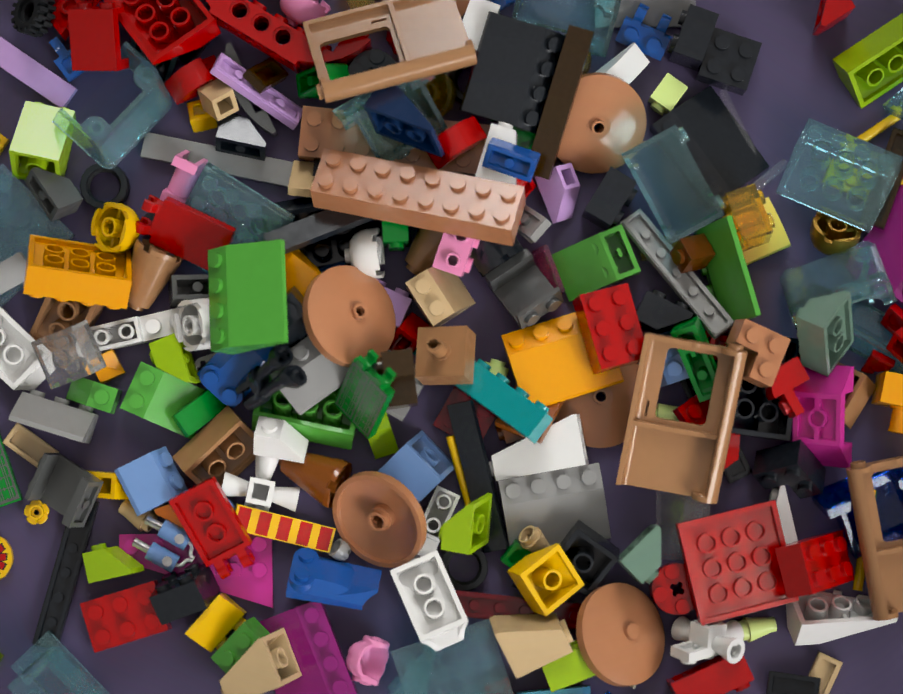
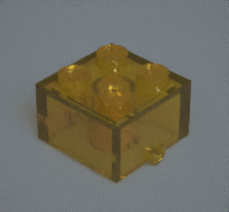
M754 183L726 193L721 198V201H724L722 207L726 216L732 215L742 252L769 243L775 223L771 213L766 214L763 206L766 204V200L762 190H757Z

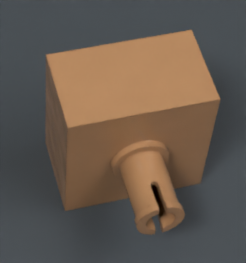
M468 326L418 327L415 378L423 385L473 384L476 334Z

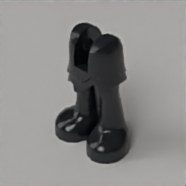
M279 344L273 346L267 361L261 367L256 366L250 370L248 375L237 384L234 390L237 395L250 388L254 393L252 397L243 403L246 409L252 410L265 404L274 393L282 388L297 389L306 383V373L298 365L288 366L269 382V375L285 367L293 360V353L287 345Z

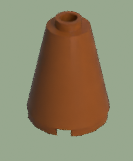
M306 452L304 463L279 459L278 463L281 466L280 471L327 508H332L337 489L345 480L351 477L352 464L346 460Z

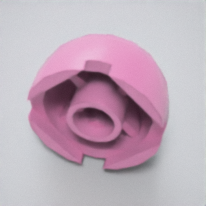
M280 0L279 2L281 11L289 21L288 24L295 28L298 25L303 26L302 22L327 16L331 10L324 0L320 3L318 2L319 0Z

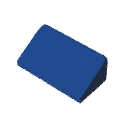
M493 137L488 143L482 166L531 183L541 154Z

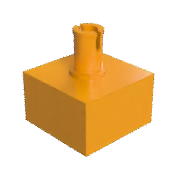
M888 371L878 373L875 379L877 387L873 391L871 404L890 407L892 414L888 432L903 434V374Z

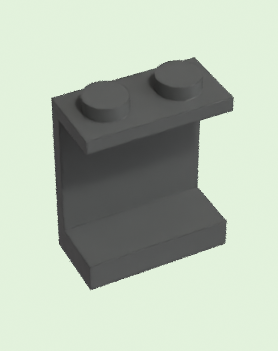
M527 248L485 275L488 287L521 329L534 325L540 317L548 312L555 311L564 302L560 288L558 286L554 288L535 265L533 256Z
M44 453L38 462V468L28 485V491L24 498L28 501L41 500L62 514L64 517L61 523L68 528L84 527L104 482L60 453Z

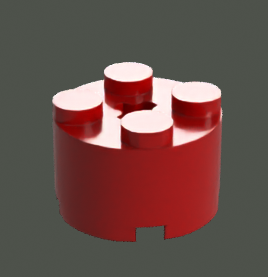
M668 563L657 569L659 575L649 583L650 596L654 604L659 609L673 615L687 614L692 611L695 606L685 564ZM678 582H680L679 587L682 590L680 593H675L673 596V590L670 588V585H676Z

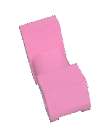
M186 149L175 155L171 165L175 166L176 169L168 187L162 191L159 199L164 201L169 196L189 206L193 197L192 194L208 160L203 158L196 163L188 161L187 158L190 151Z

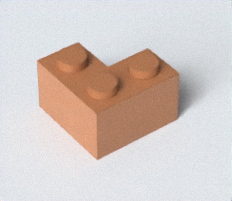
M744 318L734 321L725 344L736 343L744 346L743 350L747 351L748 354L742 379L763 388L772 387L791 339Z

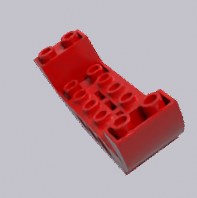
M205 0L210 9V14L215 19L217 25L269 57H273L277 62L297 74L301 70L304 71L314 67L303 28L297 26L294 29L287 24L289 21L277 13L274 16L266 11L267 7L256 0L253 3L248 0ZM246 13L244 17L237 18L239 14ZM268 26L266 30L258 31L260 27ZM369 34L340 41L333 52L330 45L322 46L321 52L324 62L346 63L349 66L358 54L372 49L371 39L368 38ZM283 39H290L286 44H279Z

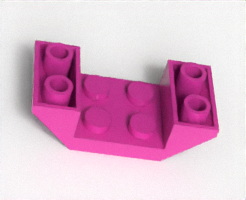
M836 365L828 377L804 367L810 379L795 387L794 392L805 412L793 417L792 442L802 440L823 466L848 468L852 462V442H844L845 394L853 392L854 366Z

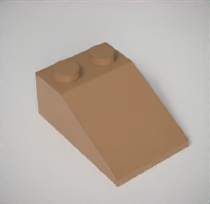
M45 297L29 334L51 355L70 365L89 335L88 327H93L96 324L105 306L96 304L86 306L76 301L59 302L54 298Z

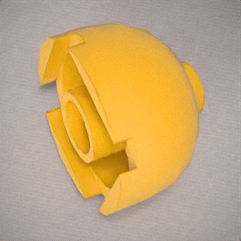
M104 203L106 205L103 206V209L98 208L95 211L91 221V235L95 236L97 241L94 244L102 252L122 253L129 250L140 236L136 232V222L140 221L138 215L125 204Z

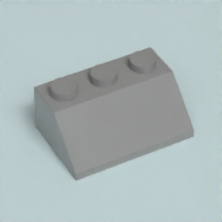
M309 336L291 348L293 360L270 375L274 379L282 370L291 365H298L305 371L307 381L303 386L297 389L288 387L280 389L299 415H302L341 387L349 370V367L340 366L324 357L316 349Z
M31 389L30 393L22 391L8 420L81 443L90 444L99 417L98 414L93 413L94 408L82 404L75 408L69 406V400L56 396L54 401L44 398L46 393Z

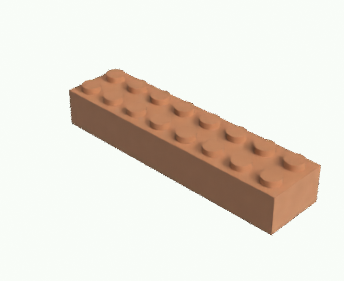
M303 106L298 147L299 160L314 162V159H321L324 149L328 148L437 169L427 152L376 134L367 112ZM426 118L433 126L437 136L459 123V121ZM480 124L488 136L491 125ZM486 139L472 150L459 155L439 170L475 177Z
M325 148L310 189L313 206L316 208L513 246L526 204L524 186Z

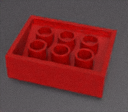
M103 0L104 2H115V6L124 7V12L118 14V21L152 65L201 48L221 34L215 19L200 0Z

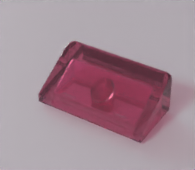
M543 245L532 251L531 254L535 265L554 288L558 286L563 294L565 288L548 245Z

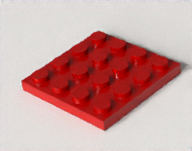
M775 500L675 524L697 619L701 625L799 601V597L787 599L775 552L776 547L786 545Z

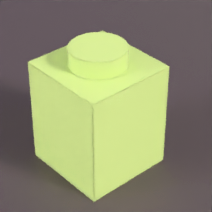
M667 73L648 100L651 103L650 107L661 115L663 113L668 114L674 109L688 89V86Z

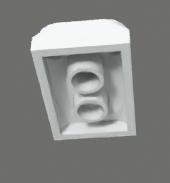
M0 306V378L14 391L35 390L53 371L50 353Z
M437 550L390 570L421 643L428 645L435 651H439L464 639L465 629L469 621Z

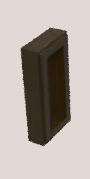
M270 57L247 69L242 76L259 93H262L284 81L289 74L273 57Z

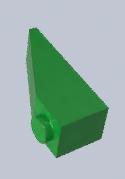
M699 316L676 323L671 331L672 337L709 343ZM678 349L699 402L709 400L716 372L713 355Z

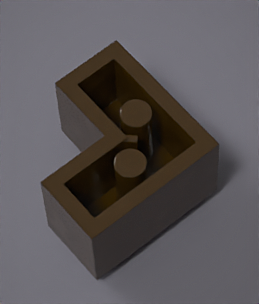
M412 348L381 352L380 359L376 361L377 373L382 376L388 367L396 373V377L390 385L395 390V393L387 410L418 406Z

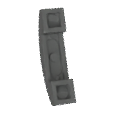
M227 43L225 55L242 66L231 43ZM233 89L239 104L247 116L264 132L272 137L277 136V131L267 112L261 110L255 113L250 101Z

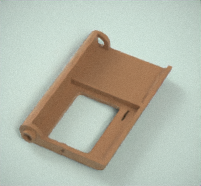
M645 333L616 485H631L691 496L693 500L698 502L717 504L748 354L747 351L743 350V345L728 343L727 347L661 334ZM670 348L715 355L718 358L707 417L702 425L659 418L655 415L667 351Z

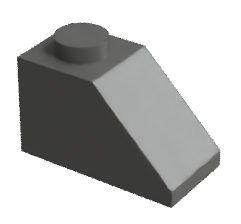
M37 167L31 168L25 180L26 185L51 222L75 213L83 200L79 189L73 185L70 179Z
M208 274L171 275L168 283L169 307L179 308L177 306L183 300L209 298Z

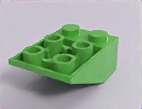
M622 224L550 255L569 302L581 294L603 289L638 275L641 272Z

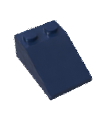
M395 85L372 92L364 108L376 134L441 158L443 157L444 151L433 126L398 86Z

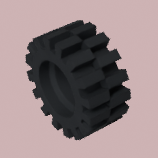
M18 0L17 3L14 2L13 7H15V11H11V15L14 16L11 19L14 29L32 37H42L43 33L46 34L48 32L47 27H52L51 19L55 20L56 15H53V12L56 11V7L53 6L55 0Z

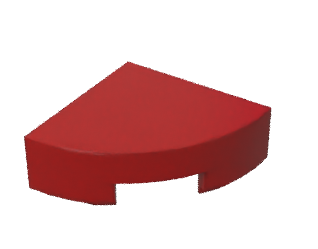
M873 349L864 362L861 371L870 374L890 371L894 367L896 360Z

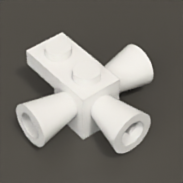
M255 455V477H250L249 481L225 472L222 483V490L226 496L246 497L244 506L268 512L271 502L295 512L300 487H275L276 482L270 480L279 459Z
M681 616L672 625V638L676 641H683V643L671 645L670 656L680 659V662L683 664H695L696 661L713 659L717 655L722 656L731 664H735L740 661L744 654V631L741 624L736 620H730L726 623L717 621L701 625L698 619L691 621L687 617Z

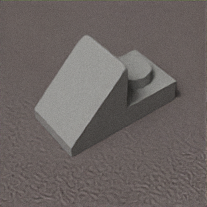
M525 205L517 233L532 244L544 234L551 223L547 218Z

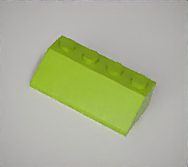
M903 13L832 59L839 78L861 109L903 82Z

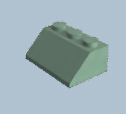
M848 291L809 299L806 305L797 311L795 317L798 329L797 337L799 339L798 352L802 365L827 377L854 342L851 292Z
M650 524L619 554L617 563L638 583L643 584L646 582L649 584L659 575L657 569L661 566V528L656 524Z

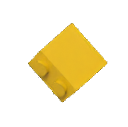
M558 543L526 555L507 570L531 610L544 616L549 615L585 585Z
M221 593L185 634L209 652L214 651L215 648L218 650L227 641L228 638L226 636L232 629L236 631L246 621L243 616L247 612L226 593Z

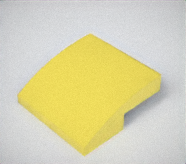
M769 197L726 215H732L746 265L791 246L781 220Z

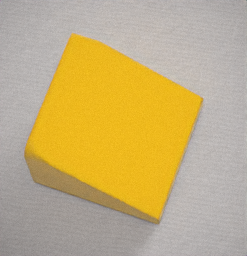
M200 100L187 103L189 119L194 133L218 127L217 120L203 110Z

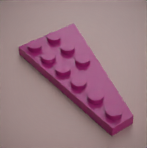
M248 533L252 540V544L248 548L255 556L253 564L243 568L239 558L235 555L227 559L233 568L230 576L221 579L213 564L210 565L211 571L220 587V592L274 608L273 539ZM119 534V548L141 563L146 569L165 575L170 573L145 559L146 553L132 546L135 538L150 546L155 542L181 556L178 564L182 563L186 558H190L188 553L189 545L183 551L161 539L157 534ZM195 547L192 552L195 556L193 562H187L183 567H175L173 571L176 574L183 572L191 564H204Z

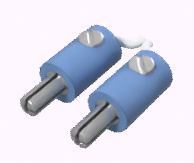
M151 516L146 517L144 523L158 530L157 536L183 551L189 545L188 553L190 558H186L182 563L178 564L181 556L155 542L150 546L135 538L132 546L146 553L145 559L172 573L175 567H183L187 562H193L195 558L192 554L194 547L183 528L167 519L162 523Z

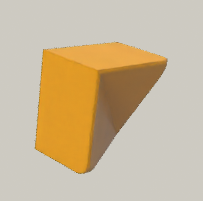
M113 349L89 360L101 384L126 373Z

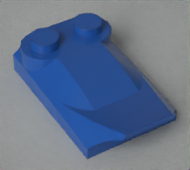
M273 346L235 355L216 352L197 374L201 383L223 404L234 408L252 391L250 388L237 395L234 391L237 384L248 375L250 370L256 366L261 367L267 361Z
M300 548L295 551L286 597L362 610L364 603L371 596L378 593L382 570L319 557L318 553L311 548Z

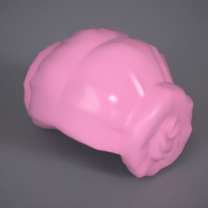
M364 635L362 641L353 643L350 646L346 657V666L352 673L351 679L365 686H378L389 659V642L379 637Z

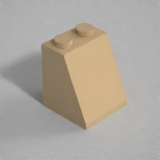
M434 267L424 270L405 283L407 291L431 327L442 326L476 304L459 276Z
M550 613L547 616L541 614H518L490 617L494 635L516 679L573 652L570 645L574 641L565 620L559 621L556 613Z
M281 628L259 638L219 681L222 694H262L279 688L302 676L285 629Z

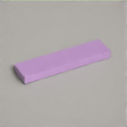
M0 37V68L57 107H66L77 92V89Z
M221 52L210 73L294 130L301 119L303 108L272 87L259 93L242 76L246 69Z

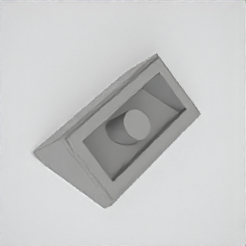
M18 252L0 262V295L24 282L27 259L22 252Z

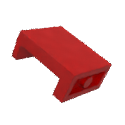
M79 2L77 7L67 9L72 71H119L129 68V58L121 57L118 14L124 12L123 6H115V2L99 3V6H93L92 2Z

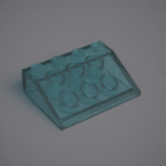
M809 118L798 138L776 193L870 233L902 168L903 157Z

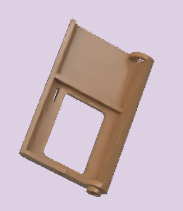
M385 0L302 22L320 83L316 84L319 100L324 99L325 103L477 64L473 42L471 39H468L455 0ZM382 30L390 32L400 63L330 81L321 52L322 46Z
M903 455L866 463L865 460L853 461L850 463V467L846 468L873 620L875 621L894 619L899 616V612H903V538L888 542L883 540L872 475L876 472L903 467Z

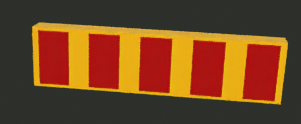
M240 504L236 505L235 512L247 533L330 553L336 528Z

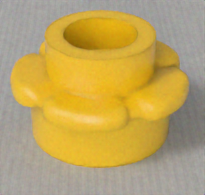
M33 500L30 502L31 504L26 505L24 514L27 516L26 520L30 524H43L47 521L49 514L47 504H43L41 500ZM35 510L39 511L38 515H35Z

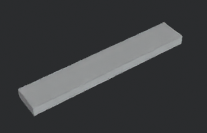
M145 132L140 155L142 158L172 163L174 156L186 149L190 151L187 158L188 161L196 163L203 158L208 160L205 171L288 188L293 166L291 161L266 157L265 161L219 152L216 151V146Z
M641 208L620 222L626 234L682 302L690 307L689 310L695 317L699 316L703 327L714 340L732 328L734 320L693 271L680 273L669 254L673 247Z

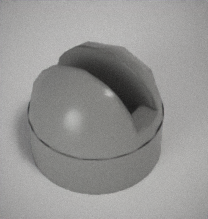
M337 539L332 544L329 556L337 561H345L349 558L351 548L344 540Z

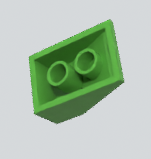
M140 362L120 408L185 437L172 416L205 390L144 362ZM194 432L187 438L192 439L196 435V432Z

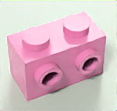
M443 233L432 267L463 277L465 272L469 273L474 259L470 258L473 248L478 249L481 240Z

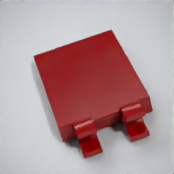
M149 195L148 200H144L141 209L149 213H155L154 219L151 221L149 218L142 216L140 221L136 222L137 233L151 236L149 243L207 271L208 250L231 245L237 230L169 196L162 201L156 196Z
M215 476L170 498L168 501L205 566L208 567L213 564L221 579L231 575L230 572L233 571V568L227 559L235 555L239 558L243 568L253 564L255 556L248 548L252 544V540Z

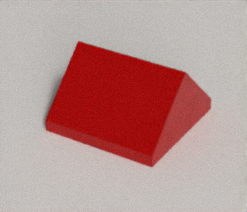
M820 0L813 35L818 36L846 19L856 7L852 0Z

